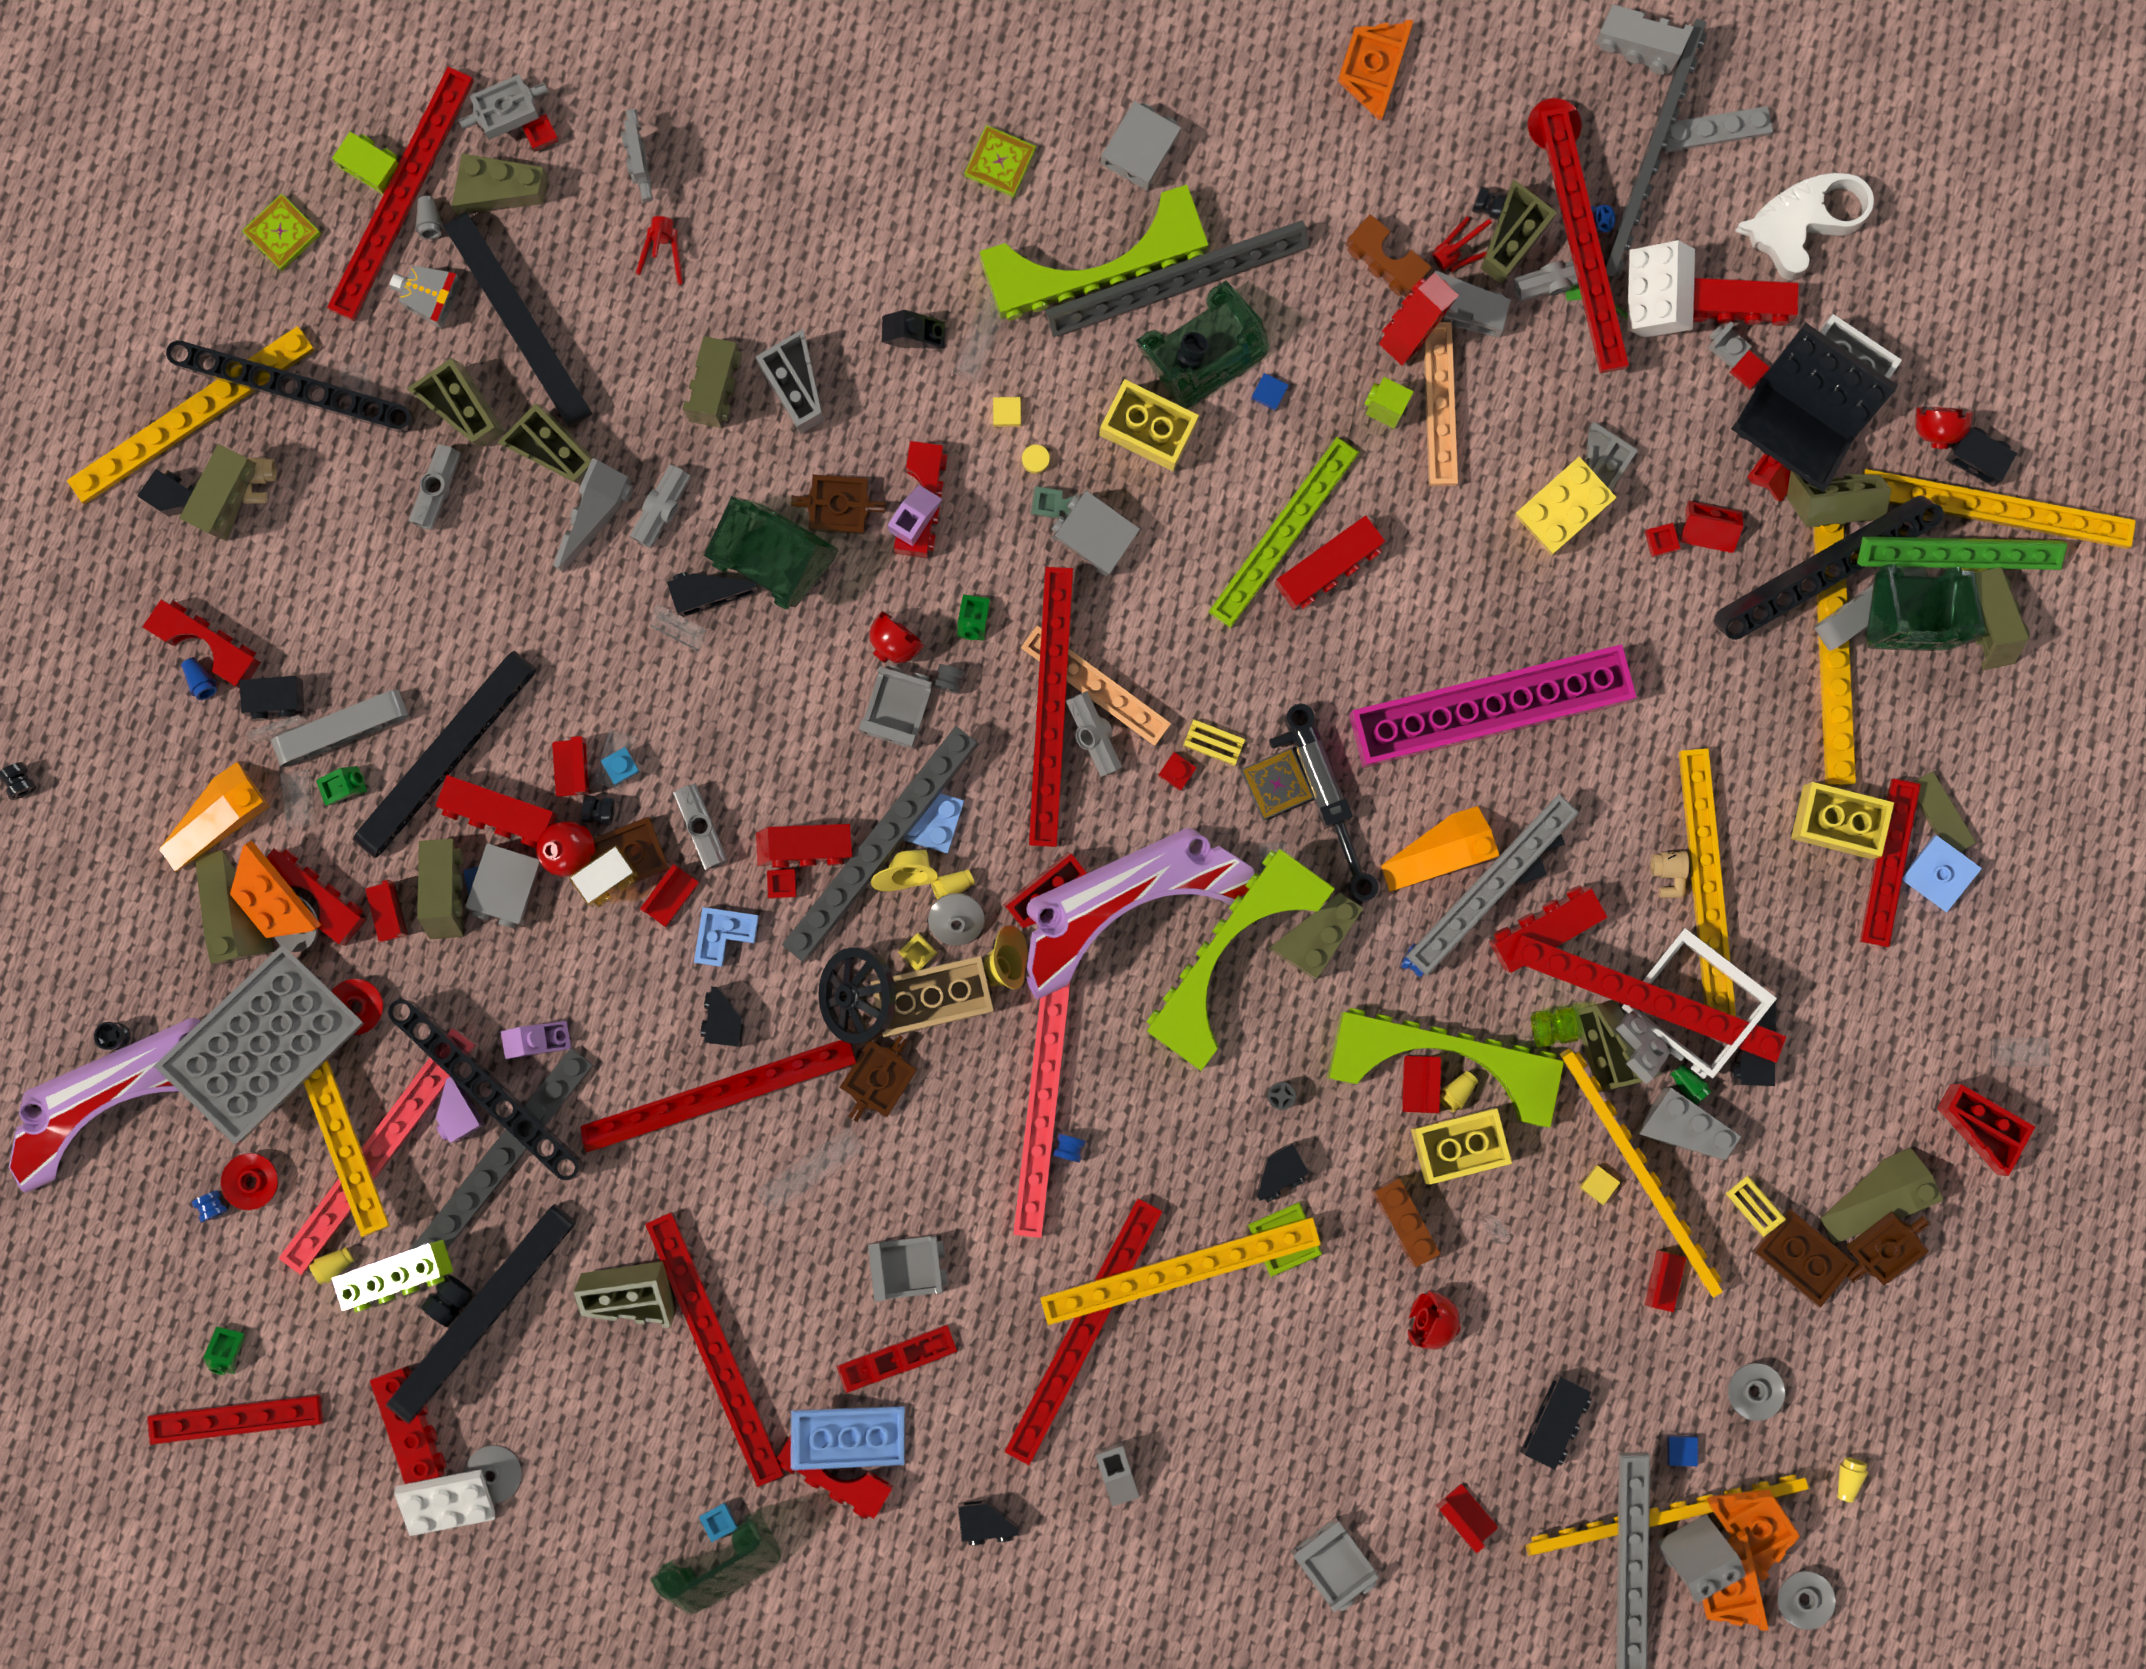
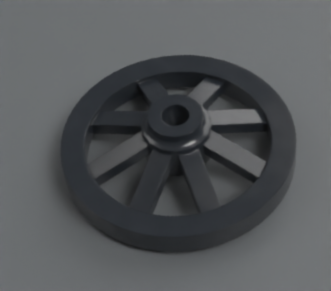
M852 947L837 952L826 964L820 978L818 995L821 1014L827 1027L837 1038L847 1043H868L879 1038L891 1023L896 1006L895 982L887 963L879 954L871 949ZM855 958L866 961L853 978ZM845 963L844 976L842 981L837 972ZM874 969L880 983L865 987L863 982ZM833 985L836 988L834 997H832ZM882 992L881 1009L867 1002L868 995ZM836 1006H840L839 1018L834 1009ZM859 1009L876 1018V1021L869 1029ZM849 1013L859 1033L848 1029Z

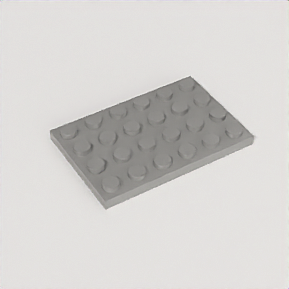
M281 945L158 1061L154 1067L235 1146H238L358 1031L364 1023L290 951Z

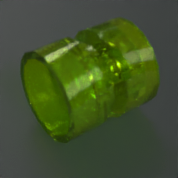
M1572 1006L1555 1008L1553 1013L1549 1010L1531 1012V1027L1537 1048L1554 1045L1556 1040L1560 1044L1578 1041L1577 1019Z

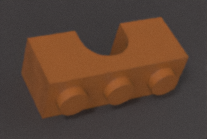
M1369 214L1348 237L1346 243L1347 250L1356 260L1362 259L1368 264L1369 271L1375 277L1384 278L1389 283L1388 286L1393 293L1398 296L1403 295L1406 298L1413 292L1411 290L1412 287L1422 277L1425 279L1429 275L1432 267L1413 250H1410L1405 257L1398 260L1388 258L1382 250V245L1387 241L1391 231Z
M1394 1178L1371 1190L1384 1216L1388 1218L1399 1239L1398 1242L1411 1266L1416 1268L1440 1255L1435 1242L1400 1178Z

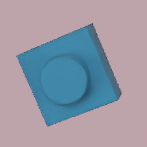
M626 747L601 760L615 786L640 772Z
M726 1502L699 1516L711 1543L738 1528Z

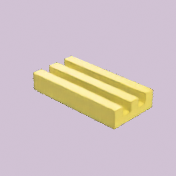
M1193 719L1183 746L1235 766L1245 739ZM1198 728L1237 743V746L1233 747L1197 733L1195 729ZM1192 737L1234 754L1231 758L1191 742Z
M1746 1176L1726 1192L1728 1198L1763 1238L1786 1221L1784 1216L1749 1176ZM1745 1185H1748L1775 1216V1221L1772 1222L1743 1188ZM1739 1192L1767 1224L1765 1229L1737 1198L1735 1193Z

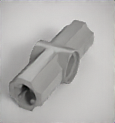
M1563 260L1555 261L1543 266L1538 271L1515 277L1513 280L1514 290L1520 302L1545 294L1554 296L1570 290L1572 286L1578 285L1573 260L1565 263Z
M437 445L427 474L420 480L421 489L408 520L410 523L433 531L443 502L450 495V484L460 461L461 452L446 445ZM441 482L439 491L430 493L431 484Z
M669 465L656 490L653 489L647 496L642 508L643 513L632 530L630 538L652 549L665 524L670 523L679 506L678 501L692 478L691 475L676 466Z
M1088 691L1066 700L1078 726L1076 731L1077 743L1083 749L1089 750L1100 777L1120 769L1122 766L1110 742L1112 737L1111 725L1106 719L1099 718Z
M697 784L687 785L673 792L686 822L687 831L693 839L704 869L709 870L728 862ZM699 820H706L708 824L707 830L702 834H696L694 831L695 823Z

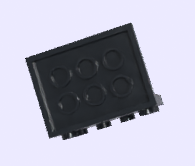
M1805 322L1762 376L1731 430L1736 432L1742 439L1748 440L1758 447L1764 454L1770 455L1783 464L1786 469L1805 479L1811 486L1817 487L1824 492L1834 478L1855 437L1894 393L1898 385Z

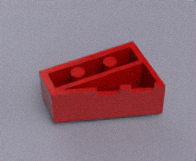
M850 824L766 827L756 833L758 866L772 865V868L789 867V864L800 863V867L817 866V862L827 861V866L844 865V860L852 858Z
M1067 852L1007 900L1003 906L1022 928L1036 924L1027 914V905L1031 899L1088 873L1072 853ZM1044 909L1041 912L1040 916H1043L1047 912V909Z
M1950 1084L1937 1107L1939 1112L1996 1175H2010L2035 1129V1126L1962 1084Z

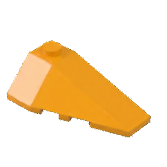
M236 762L212 779L159 850L174 871L177 872L270 806L241 765Z
M1475 806L1449 815L1382 864L1381 869L1388 890L1391 892L1495 859L1500 855L1487 821L1479 807Z

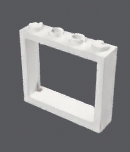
M1684 928L1643 981L1651 984L1684 943L1761 1002L1746 1020L1750 1023L1732 1045L1727 1044L1709 1066L1637 1009L1625 1004L1621 1009L1625 1011L1624 1015L1633 1011L1638 1017L1642 1018L1648 1028L1670 1046V1053L1680 1061L1684 1057L1693 1064L1690 1069L1704 1079L1708 1075L1710 1078H1714L1777 998Z

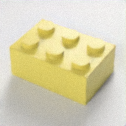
M1124 379L1100 427L1099 436L1174 471L1197 425L1199 415Z
M1578 457L1519 509L1515 516L1552 556L1617 497L1589 466Z
M1815 782L1803 785L1791 839L1868 859L1882 857L1894 802Z
M1497 1108L1411 1129L1425 1184L1430 1185L1512 1164Z

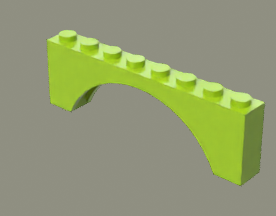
M1186 184L1161 193L1157 214L1146 234L1131 250L1107 264L1084 270L1052 269L1027 260L1006 243L979 251V255L1000 320L1007 318L1008 321L1022 317L1024 312L1031 310L1033 312H1040L1047 309L1049 304L1058 301L1060 304H1064L1074 300L1077 295L1083 293L1090 295L1100 291L1102 287L1108 285L1113 287L1127 282L1126 279L1135 276L1138 278L1153 273V270L1164 269L1178 264V262L1207 253L1208 242L1188 185Z
M1281 848L1277 852L1273 850L1269 852L1262 862L1266 866L1260 875L1257 873L1253 874L1245 885L1249 888L1248 892L1243 898L1238 895L1229 907L1232 914L1227 921L1223 918L1220 919L1212 930L1216 936L1210 944L1204 941L1196 952V955L1200 958L1194 966L1188 963L1179 976L1183 979L1177 989L1173 986L1169 989L1162 999L1167 1002L1161 1011L1155 1009L1146 1021L1150 1025L1147 1029L1149 1034L1200 1071L1203 1070L1219 1046L1209 1023L1207 990L1213 967L1223 949L1245 927L1270 914L1289 910L1318 912L1335 889Z
M1349 1008L1348 1013L1341 1012L1327 1075L1328 1079L1358 1084L1363 1076L1374 1066L1398 1053L1422 1048L1446 1050L1471 1059L1492 1074L1509 1096L1519 1122L1546 1128L1551 1127L1564 1061L1556 1060L1557 1054L1540 1051V1056L1529 1054L1530 1048L1513 1045L1512 1049L1501 1047L1502 1042L1486 1039L1485 1043L1474 1041L1475 1036L1458 1033L1457 1037L1449 1036L1446 1029L1431 1026L1430 1031L1419 1029V1023L1403 1020V1025L1392 1023V1017L1376 1014L1375 1019L1364 1016L1365 1011Z

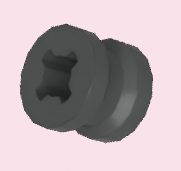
M939 664V676L934 680L933 687L953 694H959V682L964 678L965 672L952 666Z
M1277 1082L1270 1087L1268 1101L1275 1109L1286 1110L1295 1102L1296 1092L1290 1084Z

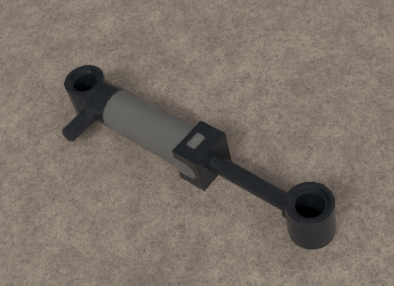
M1295 704L1285 715V726L1289 732L1270 738V746L1275 749L1292 742L1294 743L1316 801L1324 829L1334 826L1353 876L1350 878L1351 881L1348 885V894L1356 902H1367L1377 894L1378 882L1375 877L1366 872L1363 873L1344 823V821L1350 820L1353 815L1347 799H1344L1316 726L1314 712L1306 704ZM1298 712L1304 714L1306 724L1302 726L1296 725L1292 720V715ZM1358 881L1368 883L1370 887L1368 895H1360L1357 892L1356 884Z

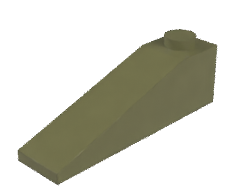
M220 850L197 857L195 863L202 922L210 964L224 965L275 952L272 937L265 938L230 895L236 870L225 852Z
M1911 1147L1884 1158L1872 1172L1859 1181L1858 1185L1846 1196H1843L1820 1219L1830 1242L1835 1244L1865 1232L1891 1211L1900 1219L1943 1201V1198L1932 1174Z

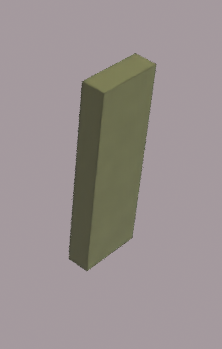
M1929 772L1915 780L1914 783L1921 784L1917 804L1934 833L1959 852L1976 843L1934 772Z

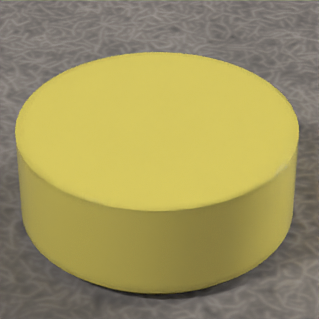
M1031 445L1023 452L1022 464L1030 473H1042L1049 465V453L1041 445Z

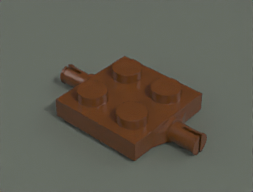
M813 474L812 488L808 497L792 495L791 507H807L809 512V531L864 535L865 520L868 513H885L886 501H869L867 494L868 478Z
M898 1035L891 1049L881 1047L873 1041L866 1044L856 1060V1064L852 1066L839 1087L852 1095L857 1102L848 1115L849 1118L852 1119L856 1114L853 1120L858 1122L866 1108L876 1110L885 1117L889 1116L917 1071L916 1068L906 1063L902 1056H900L909 1042L907 1039H904L899 1046L904 1037Z
M1892 1211L1847 1245L1849 1251L1859 1262V1265L1848 1273V1278L1855 1283V1281L1867 1273L1876 1277L1885 1286L1929 1252L1917 1234L1930 1226V1222L1922 1215L1914 1223L1908 1225L1902 1222Z

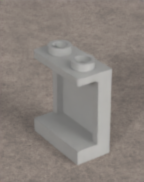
M1134 101L1102 153L1101 165L1148 191L1153 183L1154 175L1173 143L1179 139L1181 127L1178 126L1174 119L1156 114L1155 110L1148 104H1139Z
M1084 491L1080 495L1076 493L1067 505L1070 510L1065 518L1060 516L1051 528L1054 531L1051 538L1066 545L1094 565L1098 573L1107 576L1111 573L1140 529L1088 491Z
M889 664L886 665V668L879 666L878 676L864 719L861 720L859 731L862 734L913 749L933 684L928 681L929 677L913 673L912 676L903 674V669Z
M487 843L465 908L473 910L472 916L487 921L489 915L500 918L498 924L515 929L516 924L524 926L525 920H523L538 872L542 873L543 866L538 859Z
M937 1235L868 1244L874 1302L934 1293L942 1294L943 1287L948 1286L946 1269L941 1270L940 1258H945L943 1241L937 1240Z
M1707 1515L1696 1519L1657 1541L1665 1562L1670 1568L1673 1567L1688 1587L1696 1603L1746 1576L1739 1556Z
M1336 1517L1290 1551L1333 1612L1338 1609L1344 1611L1354 1603L1353 1598L1360 1592L1366 1594L1377 1585L1376 1580L1380 1578Z

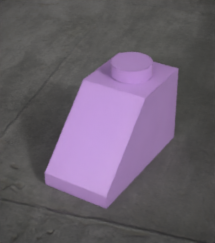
M451 1077L446 1079L436 1120L439 1123L436 1128L443 1140L456 1143L485 1124L465 1090Z

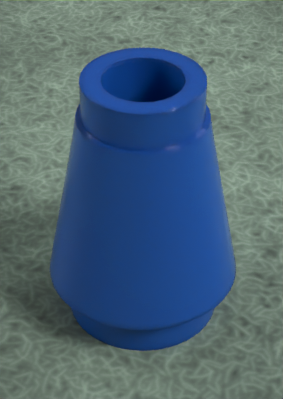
M189 658L181 664L192 696H195L198 700H205L217 692V681L198 662L197 658Z

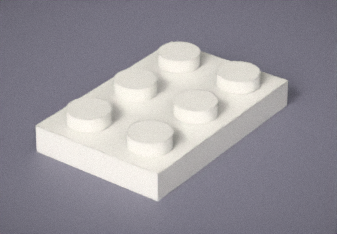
M481 1470L395 1486L394 1495L409 1536L495 1520V1509Z

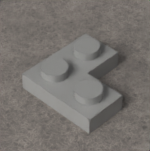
M1630 1011L1623 1017L1616 1030L1635 1049L1626 1064L1647 1084L1654 1079L1671 1051L1666 1043L1648 1028L1642 1018L1638 1017L1633 1011Z

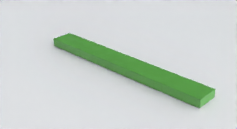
M1863 537L1857 563L1860 566L1985 569L2001 567L2002 569L2061 570L2067 543L2059 540Z

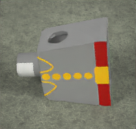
M413 266L408 278L395 273L390 281V289L401 293L399 302L405 309L443 329L462 281L457 274L452 272Z

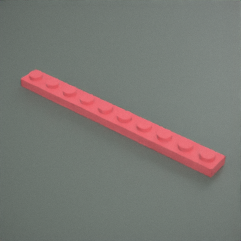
M1070 982L1064 988L1040 998L1013 1235L1042 1237Z
M451 1028L448 1032L469 1054L475 1048L476 1044L454 1028ZM444 1043L439 1048V1054L443 1059H446L451 1053V1048L449 1044ZM431 1058L423 1065L361 1148L373 1181H375L442 1092L446 1079L450 1077ZM339 1178L278 1258L300 1275L305 1274L309 1265L314 1262V1259L317 1258L351 1213Z

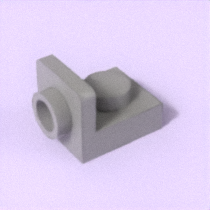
M1730 321L1725 328L1720 324L1710 335L1713 341L1707 348L1729 367L1733 368L1752 346L1731 329L1735 324Z

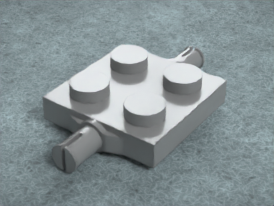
M520 74L470 95L473 103V113L459 119L463 130L479 123L490 140L538 119L539 117L534 107V99L549 93L544 82L528 88Z
M629 109L626 111L627 121H624L626 131L621 132L623 145L628 154V158H626L627 169L633 184L638 183L642 202L653 201L652 183L649 176L643 138L640 133L641 125H639L637 110Z

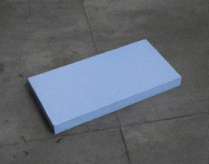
M905 1407L791 1410V1469L904 1465Z

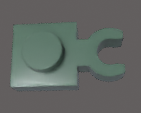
M1035 486L1030 515L1058 519L1060 512H1063L1066 516L1070 510L1067 505L1073 496L1062 499L1063 491Z

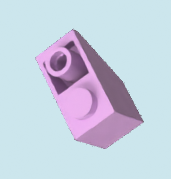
M918 485L901 503L888 524L889 532L913 547L943 500Z
M567 1021L522 1026L501 1031L505 1059L528 1057L571 1048Z

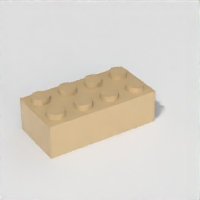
M981 956L893 976L896 987V1006L891 1023L882 1035L886 1038L993 1013V1005ZM879 980L871 981V985L880 983ZM882 992L873 994L876 1007L881 1009Z

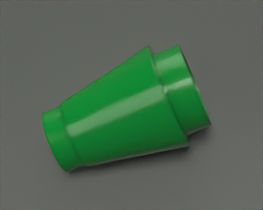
M1684 1064L1680 1065L1670 1074L1684 1097L1695 1105L1712 1092L1707 1087L1709 1084Z

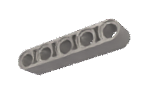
M1895 567L1815 625L1814 629L1827 649L1831 651L1851 639L1931 580V577L1924 567Z
M391 690L278 735L270 741L280 766L288 767L405 720L409 717L399 690Z

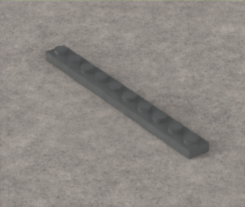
M1696 18L1691 25L1693 30L1678 59L1605 261L1609 283L1615 276L1619 277L1625 261H1622L1621 257L1624 251L1628 252L1634 238L1633 235H1630L1633 225L1637 226L1643 213V210H1640L1639 207L1642 200H1647L1652 189V185L1648 184L1651 174L1656 175L1661 164V159H1658L1660 149L1665 150L1671 134L1667 133L1669 124L1674 125L1680 109L1676 108L1678 99L1683 100L1689 86V83L1685 82L1687 74L1693 73L1698 58L1694 57L1697 48L1701 49L1705 42L1707 33L1703 32L1706 22Z
M1301 220L1047 309L1045 312L1053 337L1309 248L1306 225Z
M957 726L953 728L856 850L852 858L849 859L790 933L782 946L804 963L808 961L870 883L873 876L877 874L978 747L979 743Z
M570 1048L525 1104V1107L544 1125H547L594 1065ZM528 1120L524 1121L521 1125L523 1135L529 1136L533 1132V1125ZM505 1129L410 1250L440 1240L444 1241L447 1250L522 1157L527 1148Z

